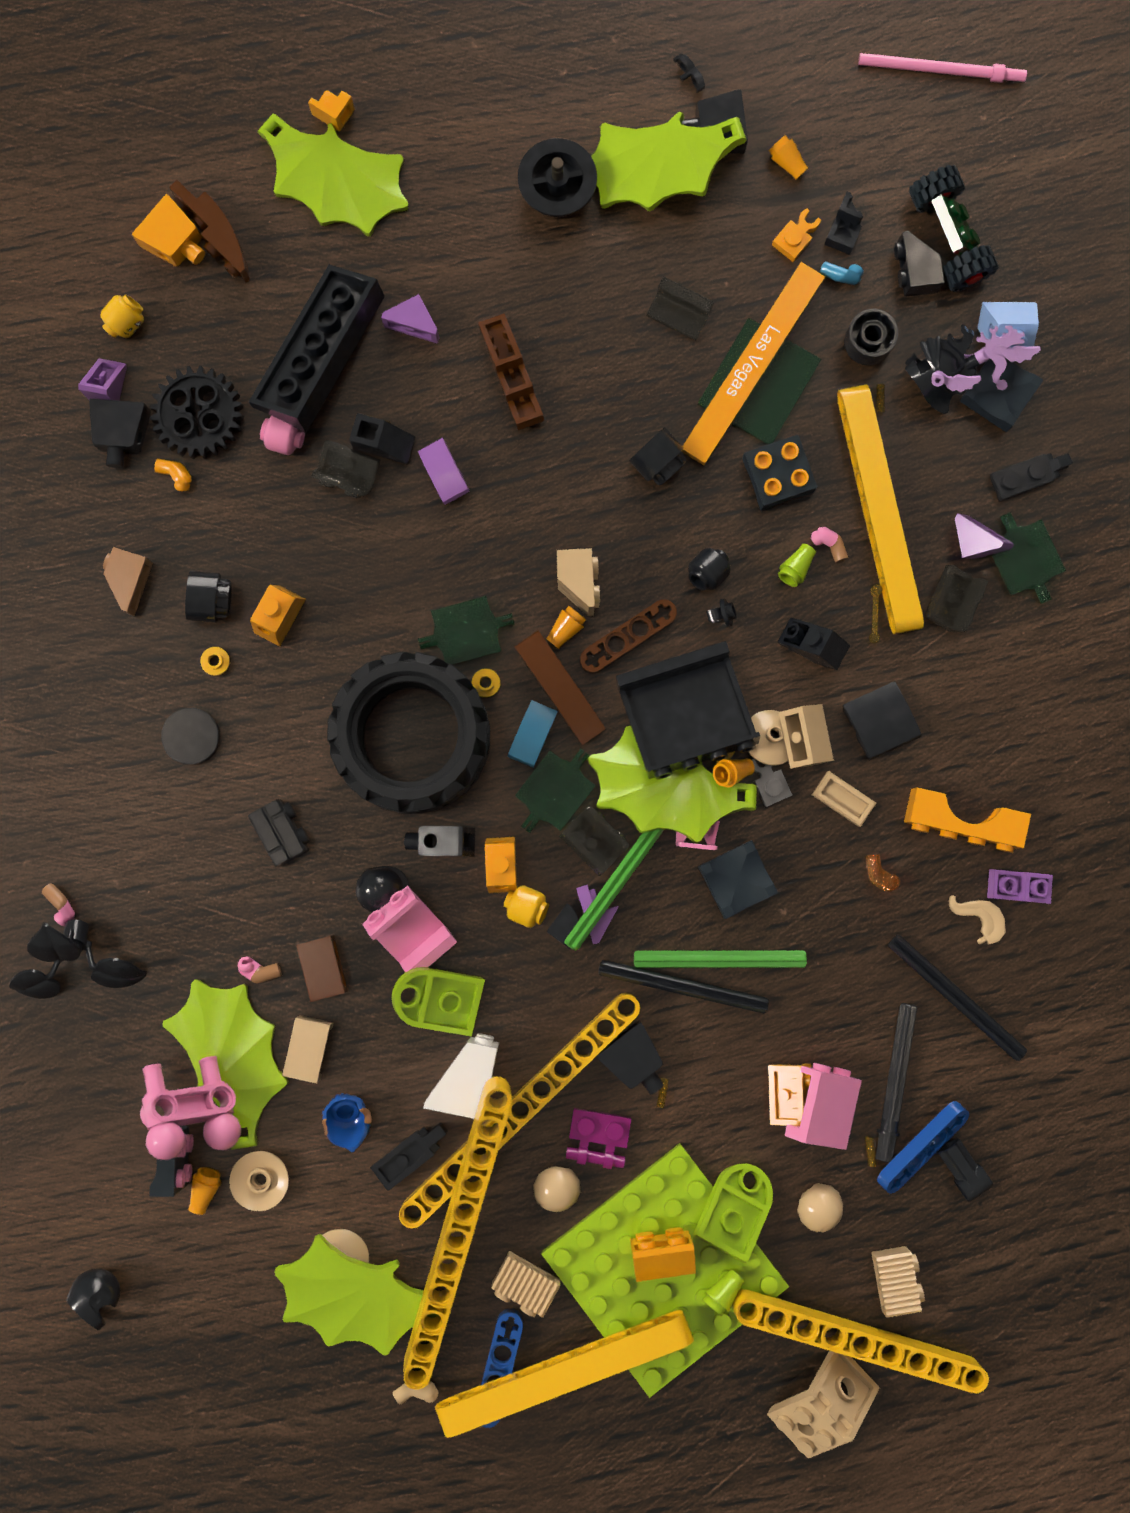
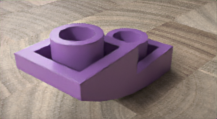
M443 438L418 451L445 505L470 492Z
M989 869L987 898L1051 904L1053 875Z

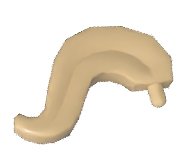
M952 895L949 897V907L954 914L977 916L980 918L983 937L977 940L978 944L984 942L993 944L1001 940L1006 933L1005 918L999 907L990 901L983 900L957 903L956 896Z

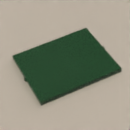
M748 317L698 402L699 406L707 409L761 324ZM786 338L731 423L732 426L740 428L767 445L773 443L819 365L821 358Z

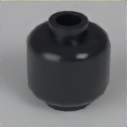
M705 548L700 551L688 566L690 582L700 590L716 589L729 576L731 571L728 562L729 558L726 553L720 549L715 550L713 548Z

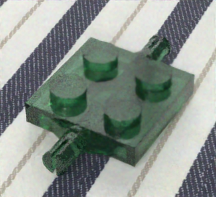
M1011 512L1002 515L1000 519L1007 531L1002 537L1012 542L1014 546L1010 550L991 555L1010 595H1015L1023 590L1034 589L1041 604L1052 600L1045 584L1052 577L1065 572L1066 569L1042 519L1028 526L1018 527Z
M483 596L432 610L431 613L435 624L434 634L418 638L421 650L437 645L443 653L444 661L454 665L501 652L498 641V629L515 624L512 619V613L495 618L489 608L487 597Z
M580 748L571 762L563 760L552 751H549L516 793L515 797L523 802L531 812L521 825L525 829L532 821L526 829L527 832L531 833L540 820L550 823L561 831L596 785L585 778L580 770L587 758L590 757L589 754L585 753L580 761H578L584 750Z

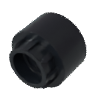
M871 308L861 311L853 318L844 337V346L847 354L852 360L862 365L870 366L882 362L887 358L897 342V324L889 313L881 309ZM865 333L873 334L877 341L871 342L867 340Z
M664 427L629 462L647 482L652 479L657 485H662L686 463V458L681 453L684 449L683 446Z
M190 571L185 599L186 620L217 623L218 618L228 617L232 599V583L230 580L221 579L220 573Z

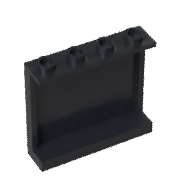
M726 641L616 676V684L649 779L656 777L657 780L671 776L673 774L672 771L681 768L684 771L692 770L699 767L700 762L709 759L712 762H717L727 758L728 753L738 750L739 753H745L756 748L755 745L759 744L760 733H756L729 659L730 651Z

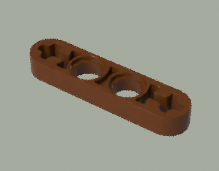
M661 599L587 647L580 656L582 669L589 674H596L671 625L677 615L675 605L667 599ZM661 606L663 609L669 608L671 610L668 614L669 619L659 618L655 621V624L659 627L654 629L651 620L645 615L650 613L652 619L659 613L658 607ZM637 621L645 622L648 626V633L644 636H636L632 631V625ZM613 637L621 638L625 643L624 649L620 652L611 651L608 646L609 640ZM603 645L605 653L611 659L606 660L604 655L598 659V667H594L592 664L587 666L585 664L588 660L587 655L590 653L592 656L601 653V649L598 646Z

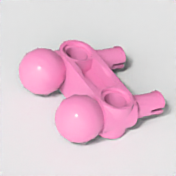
M210 1056L199 1060L203 1086L169 1091L165 1089L161 1064H151L142 1069L147 1094L142 1098L143 1106L140 1110V1118L149 1130L146 1136V1147L149 1154L156 1159L170 1160L181 1153L185 1145V1134L180 1127L182 1125L206 1122L203 1127V1137L206 1144L215 1150L230 1149L238 1142L241 1136V1125L238 1119L233 1116L236 1095L227 1083L221 1081L217 1056ZM213 1097L218 1099L220 1107L214 1104ZM156 1105L163 1109L164 1116L157 1113Z

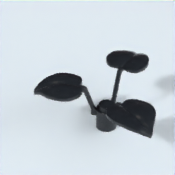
M74 919L67 921L63 934L44 922L39 931L29 940L27 951L31 956L41 961L54 962L51 971L46 975L35 969L22 971L11 979L9 987L20 994L32 998L46 999L54 997L60 992L61 988L60 983L52 979L60 962L78 959L83 950L86 951L90 969L94 970L91 973V979L105 987L124 988L134 985L146 976L147 971H142L132 963L118 958L102 959L96 964L91 951L92 942L87 941L89 925L82 920Z

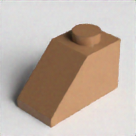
M113 547L111 554L108 553L103 563L104 576L121 610L135 616L153 563L146 557Z

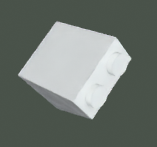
M477 1033L476 1037H470L424 1103V1108L474 1118L486 1081L493 1076L499 1042H494V1037L486 1034Z

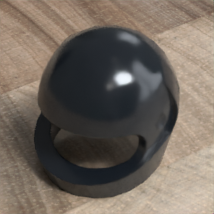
M379 866L368 868L357 880L355 887L356 897L363 908L369 912H374L386 905L394 893L403 890L407 885L409 886V882L405 874L395 867Z
M93 1268L80 1274L73 1282L66 1301L84 1321L93 1328L100 1330L106 1324L99 1309L105 1305L117 1306L120 1298L119 1281L111 1272L105 1269Z

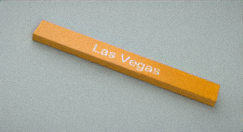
M803 262L799 264L683 444L684 449L681 452L702 465L706 464L825 278L824 275Z

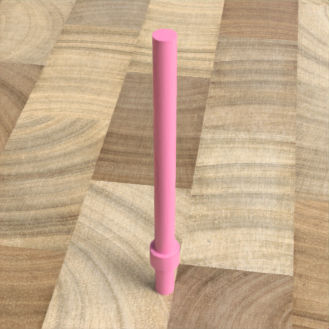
M860 53L858 65L990 78V82L1002 83L1003 80L1025 82L1027 77V70L1006 68L1002 64L982 66Z

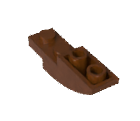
M176 180L169 187L174 195L172 200L184 213L188 211L193 216L192 221L202 231L201 235L206 243L203 246L205 250L215 260L220 257L225 262L223 267L233 278L236 279L239 276L247 283L250 277L245 255L225 214L206 191L196 198Z

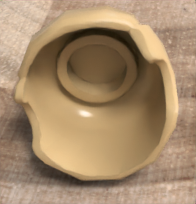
M557 1166L547 1168L538 1174L533 1185L534 1197L537 1203L542 1208L552 1212H562L569 1209L577 1202L581 1193L580 1180L570 1168Z
M817 1183L802 1193L797 1212L801 1222L809 1230L826 1232L840 1222L843 1215V1201L840 1193L831 1185Z

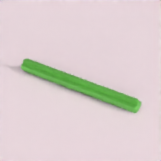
M657 829L640 835L565 939L564 943L569 948L575 951L580 948L665 829Z
M803 950L634 952V966L636 968H804L807 964L806 952Z

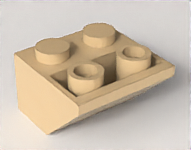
M592 548L557 550L558 590L587 616H594V609L599 608L600 588L599 585L594 586L593 581L598 580V557H592Z

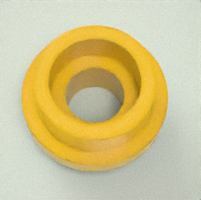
M211 647L203 652L200 663L206 673L218 676L227 671L230 665V658L228 653L222 648ZM213 656L219 657V663L216 666H211L210 659Z
M481 669L474 674L472 685L476 688L479 696L491 697L500 688V678L491 669ZM483 678L491 680L489 687L484 688L480 685Z

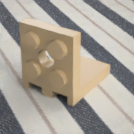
M829 1351L809 1389L772 1405L767 1415L776 1424L777 1428L784 1432L796 1445L801 1453L807 1458H811L854 1440L880 1387L852 1357ZM841 1382L845 1384L848 1395L843 1392Z

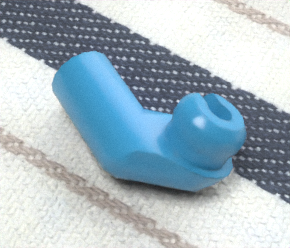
M825 261L821 266L820 274L838 282L855 285L861 281L863 269L857 264H852L849 266V269Z

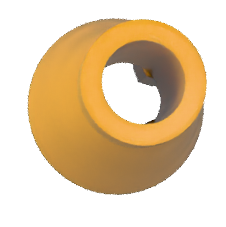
M786 135L769 149V153L772 155L771 159L791 174L795 180L808 169L793 139L789 140Z
M568 606L565 611L561 610L546 639L560 649L565 642L584 628L583 624L586 619L571 606Z
M748 758L722 759L713 768V778L718 785L729 788L745 777L752 775L755 766L752 760Z
M201 1167L198 1168L197 1173L193 1174L190 1205L188 1208L190 1212L197 1215L206 1213L208 1205L221 1185V1175L218 1171L212 1168Z

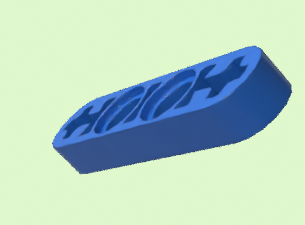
M957 1101L949 1103L880 1172L877 1182L887 1193L891 1194L898 1191L966 1123L969 1118V1111Z
M505 1309L497 1318L481 1385L487 1383L488 1378L492 1375L503 1377L512 1373L523 1330L522 1315L515 1309ZM509 1317H513L514 1323L518 1327H512L510 1339L504 1338L506 1324L502 1323V1321H508ZM504 1345L510 1349L511 1356L509 1359L501 1361L495 1357L494 1351L498 1346ZM500 1419L485 1424L482 1427H494L496 1424L499 1423Z

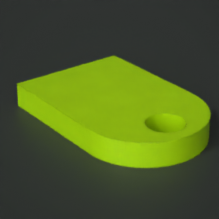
M427 967L414 968L405 972L395 983L392 991V1005L396 1014L410 1026L472 1036L485 979ZM406 988H414V998L409 1002H402V991Z
M735 1164L723 1170L714 1184L693 1236L742 1263H748L773 1201V1189L767 1175L760 1168L751 1164ZM747 1172L752 1173L755 1178V1185L751 1189L746 1188L743 1183V1177Z

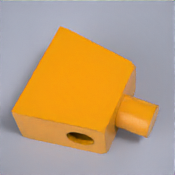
M167 194L132 233V236L141 248L174 266H179L185 258L197 265L205 257L206 252L197 245L202 238L197 227Z
M270 584L250 620L254 633L280 647L306 599L282 586Z
M515 837L486 838L485 866L488 893L514 892L517 889Z

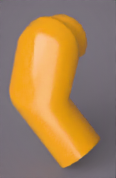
M156 459V473L170 475L173 481H175L174 488L182 492L189 490L190 482L192 481L191 475L182 463Z

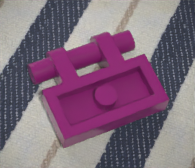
M573 1108L569 1139L580 1140L579 1149L567 1147L566 1159L577 1160V1164L583 1165L586 1162L601 1164L603 1168L612 1169V1166L624 1168L625 1156L614 1155L615 1146L627 1148L631 1117ZM589 1142L605 1144V1153L589 1151Z

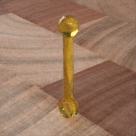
M875 584L870 589V593L873 595L872 633L869 635L871 643H878L880 640V635L877 632L879 595L882 593V587Z

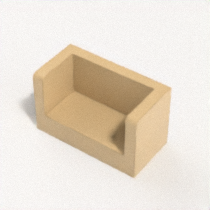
M302 1015L295 1018L282 1076L312 1083H318L321 1080V1065L329 1030L333 1028V1022Z

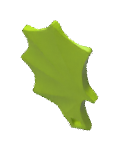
M678 112L667 123L653 127L633 129L603 123L600 126V142L596 151L591 156L597 170L596 186L600 192L601 207L606 209L615 203L630 201L651 212L665 199L676 194L705 196L716 163L735 147L746 142L740 119L734 117L713 126L690 127L682 124L684 115L682 112ZM731 131L733 136L725 139L723 134Z
M274 113L257 131L268 142L276 159L275 195L281 198H292L304 203L312 210L321 226L346 222L359 228L366 236H371L379 220L392 212L408 210V201L401 193L399 187V173L404 163L401 154L372 153L354 147L337 136L332 123L328 124V131L324 135L306 134L290 127ZM276 127L280 128L281 131L274 137L271 133Z
M631 726L625 727L621 739L612 749L604 753L592 754L588 757V762L597 773L600 784V796L596 807L599 809H613L626 814L640 833H647L657 829L674 830L684 834L693 843L698 844L710 827L720 818L742 810H756L757 785L737 783L729 788L720 786L715 782L713 774L702 765V762H700L699 767L692 770L684 771L681 768L672 771L673 774L664 779L657 780L656 777L649 779ZM737 792H745V801H737Z
M195 979L191 983L190 996L186 1005L177 1014L164 1020L163 1027L187 1051L198 1078L197 1087L203 1086L199 1060L210 1056H217L221 1081L227 1083L236 1095L233 1116L238 1119L241 1128L247 1127L248 1135L240 1136L238 1142L231 1150L257 1146L256 1132L262 1111L271 1098L289 1082L287 1077L282 1076L283 1073L278 1069L273 1059L272 1040L275 1025L262 1019L254 1012L248 999V986L245 983L231 989L210 987L201 980ZM213 1097L215 1103L220 1107L218 1099Z
M320 1234L315 1236L311 1247L301 1259L291 1264L279 1265L275 1268V1275L284 1285L287 1297V1306L282 1319L284 1322H300L312 1326L321 1335L327 1346H333L345 1341H361L373 1346L382 1355H388L397 1341L410 1328H413L424 1290L413 1288L395 1276L393 1272L399 1267L398 1260L390 1261L383 1265L366 1263L347 1256L331 1245ZM429 1314L427 1317L434 1318V1317H437L438 1315H437V1314Z

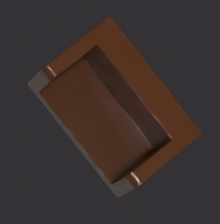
M334 935L296 945L310 1002L348 992Z

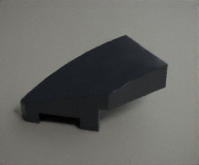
M847 191L824 245L850 255L862 228L860 223L863 215L861 211L857 212L852 203L853 196Z

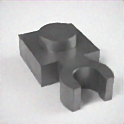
M752 759L755 766L754 772L759 773L761 777L753 782L757 785V791L764 807L792 796L781 769L773 772L771 765L759 767L755 759Z

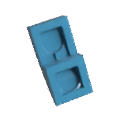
M531 700L507 757L534 768L558 711Z

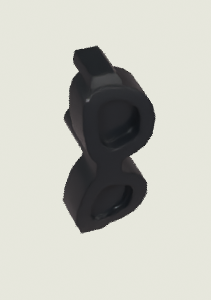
M679 54L673 58V61L675 63L678 62L679 67L685 72L680 76L682 82L691 76V81L697 93L705 89L702 74L688 56Z

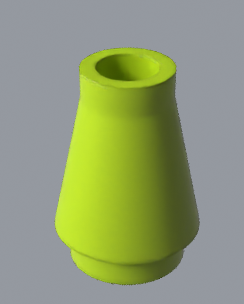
M803 543L795 553L780 565L779 578L785 584L792 587H797L799 583H803L812 559L816 554L815 549Z
M731 1269L728 1274L705 1292L707 1295L703 1302L719 1316H722L725 1311L729 1312L745 1280Z

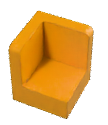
M325 91L319 101L311 98L308 102L313 116L327 125L332 123L334 129L339 132L355 110L352 97L344 91H341L338 97L329 91Z

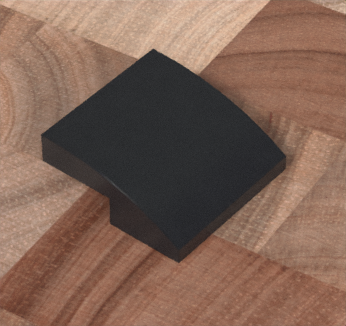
M895 681L843 705V711L853 726L856 738L869 761L918 739L922 735Z

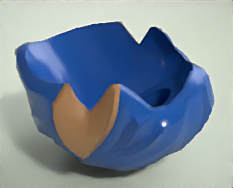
M347 1093L337 1094L322 1112V1125L325 1136H327L329 1141L336 1146L346 1148L350 1152H355L369 1133L370 1123L372 1122L370 1110L365 1107L363 1100Z

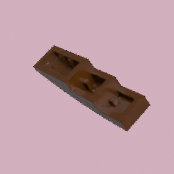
M505 313L478 322L517 429L521 430L543 422L542 410L535 396L533 385L524 366L521 352Z
M538 630L514 646L543 691L582 745L606 729Z

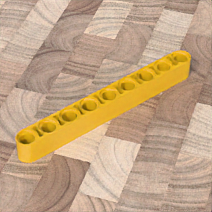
M865 384L838 390V406L890 629L893 634L922 629L924 626L922 609L870 388Z
M739 1290L732 1304V1309L739 1322L748 1327L970 1393L982 1392L986 1389L989 1382L987 1372L975 1358L969 1355L751 1290ZM745 1303H753L750 1311H740ZM775 1311L781 1312L777 1320H769L770 1314ZM809 1320L807 1327L803 1329L797 1328L800 1321ZM837 1328L834 1336L825 1337L829 1329ZM858 1337H865L861 1345H854ZM893 1345L889 1353L882 1354L884 1347ZM921 1353L917 1361L910 1362L914 1354ZM948 1362L945 1369L938 1370L940 1364ZM976 1370L973 1377L966 1378L970 1371Z
M682 1310L672 1311L448 1397L436 1404L435 1410L445 1437H454L683 1349L692 1344L694 1339L684 1312Z

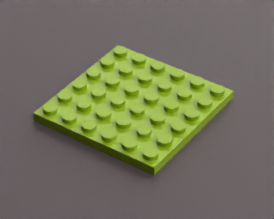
M680 1143L541 1252L542 1256L603 1337L610 1336L672 1311L682 1310L684 1312L694 1339L693 1343L683 1349L628 1369L649 1398L742 1325L737 1319L732 1306L729 1312L725 1311L722 1316H719L703 1302L707 1295L705 1292L728 1274L731 1269L745 1280L740 1290H751L776 1298L789 1288L786 1281L757 1243L754 1246L748 1263H742L693 1236L713 1186ZM676 1227L683 1228V1231H689L694 1245L695 1274L636 1282L630 1243L631 1238H636V1234L641 1232H653L654 1235L665 1234V1230ZM745 1303L740 1311H750L753 1303Z

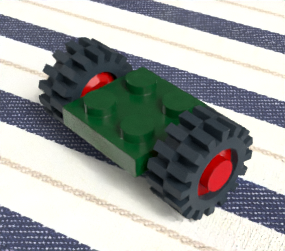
M947 165L945 168L940 167L937 171H930L927 176L923 175L920 177L921 180H916L913 183L914 185L909 187V193L917 212H931L935 209L953 253L958 254V256L954 257V260L948 261L947 265H944L942 269L950 291L957 292L958 290H964L966 287L970 288L976 283H981L983 279H988L991 277L990 275L995 274L996 270L999 269V265L989 245H982L978 248L977 245L980 244V239L973 228L970 230L967 223L969 213L963 203L959 204L955 201L957 196L965 191V185L956 165Z

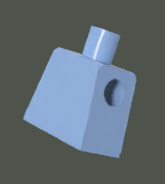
M982 302L977 328L980 333L983 332L987 339H990L992 336L990 328L994 329L997 326L996 336L1000 337L1003 335V332L1008 333V329H1005V326L1010 325L1018 333L1024 332L1025 334L1022 337L1025 342L1016 345L1034 346L1039 325L1037 303Z

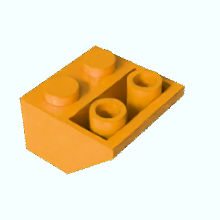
M681 1227L665 1230V1234L654 1235L653 1232H641L636 1234V1238L630 1239L636 1282L696 1273L694 1245L688 1230L683 1231Z

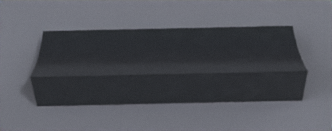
M328 265L249 400L252 408L291 424L304 433L308 432L385 297L376 278Z

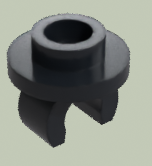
M725 598L720 599V608L706 611L708 621L712 622V624L724 621L726 626L730 627L733 626V619L737 618L733 603H728Z

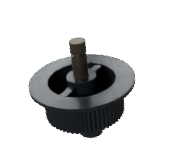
M553 138L537 143L524 155L518 169V185L525 201L541 214L554 218L571 215L583 208L592 198L597 184V170L591 155L582 146L567 139Z

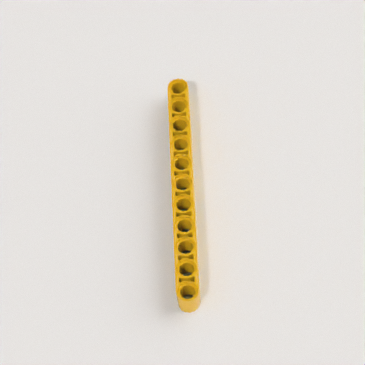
M621 993L616 996L512 1097V1105L505 1125L507 1133L502 1136L499 1149L638 1016L640 1005L635 996L630 993ZM624 999L634 1002V1010L627 1015L620 1013L618 1010L619 1003ZM605 1019L610 1020L614 1026L612 1032L607 1035L600 1034L597 1031L598 1023ZM581 1040H587L593 1046L591 1052L587 1055H581L576 1051V1045ZM567 1061L571 1065V1071L567 1075H559L554 1068L557 1062ZM539 1081L548 1083L550 1091L543 1096L536 1094L533 1089L535 1083ZM524 1102L529 1108L527 1114L524 1116L516 1115L512 1110V1106L515 1103ZM488 1120L483 1126L491 1127L496 1121ZM467 1141L403 1202L399 1211V1219L405 1227L411 1229L419 1227L452 1196L457 1177H453L449 1173L448 1168L452 1164L461 1165ZM430 1185H438L441 1187L443 1194L438 1198L431 1197L428 1194L427 1188ZM412 1205L417 1206L421 1211V1216L418 1218L409 1217L406 1213V1208Z
M502 1077L490 1078L483 1087L404 1356V1382L413 1390L426 1387L431 1379L511 1109V1089L509 1083ZM496 1091L505 1093L500 1099L490 1097ZM486 1120L496 1121V1124L491 1127L482 1125ZM478 1148L488 1149V1151L482 1155L474 1153V1151ZM470 1176H478L480 1178L475 1182L466 1180ZM461 1204L471 1205L466 1210L458 1208ZM455 1231H460L463 1233L461 1236L453 1237L450 1235ZM446 1259L455 1260L451 1264L443 1263V1261ZM439 1286L446 1287V1289L443 1291L435 1290V1288ZM429 1314H437V1315H438L437 1317H434V1318L427 1317ZM422 1341L430 1342L428 1344H420ZM421 1368L422 1370L414 1371L412 1369Z

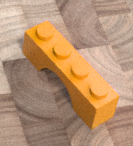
M917 787L911 789L904 823L912 824L911 829L915 831L929 833V829L940 831L939 836L957 840L958 835L968 837V843L985 846L986 842L997 844V850L1013 853L1014 848L1019 849L1025 846L1031 814L1002 807L994 809L991 815L983 822L970 824L960 820L953 814L949 808L946 794Z

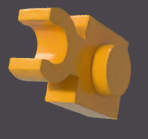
M809 209L801 212L798 224L790 220L772 242V246L792 262L796 260L811 242L812 236L808 233L816 231L821 221L818 217L814 223H807L805 218L809 214Z

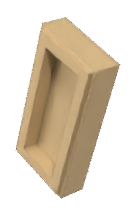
M830 771L826 772L811 794L858 827L862 826L876 805V802Z

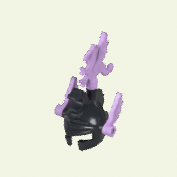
M962 324L961 332L964 335L960 339H955L950 333L945 340L937 336L935 339L930 337L926 342H919L926 358L920 360L914 353L905 362L907 365L905 370L916 382L926 401L935 410L946 414L949 411V403L954 394L962 395L966 390L972 389L974 384L981 381V376H975L976 366L992 359L996 365L992 374L993 382L999 390H1005L1008 386L1007 382L999 378L1007 366L1006 359L1011 362L1017 361L1018 363L1024 360H1031L1032 356L1037 354L1041 348L1040 346L1025 347L1016 345L1025 342L1022 339L1025 334L1024 332L1018 333L1010 325L1005 326V329H1008V333L1003 332V335L998 337L996 336L998 327L995 326L994 329H989L992 334L990 339H987L983 332L980 333V337L976 338L977 342L986 344L984 348L974 354L965 355L966 349L970 348L969 345L972 343L974 332Z

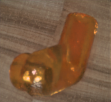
M880 854L865 856L868 878L873 885L888 892L899 887V877L882 869Z

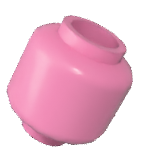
M274 416L265 418L260 431V439L264 441V446L268 450L284 455L292 454L296 448L300 449L305 438L304 432Z

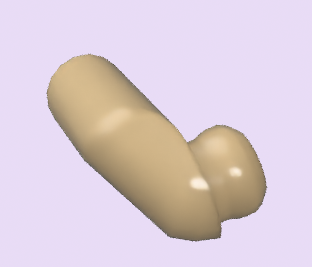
M429 1381L426 1387L419 1390H413L404 1383L392 1392L395 1400L400 1405L412 1396L432 1403L439 1394L436 1385L432 1381Z

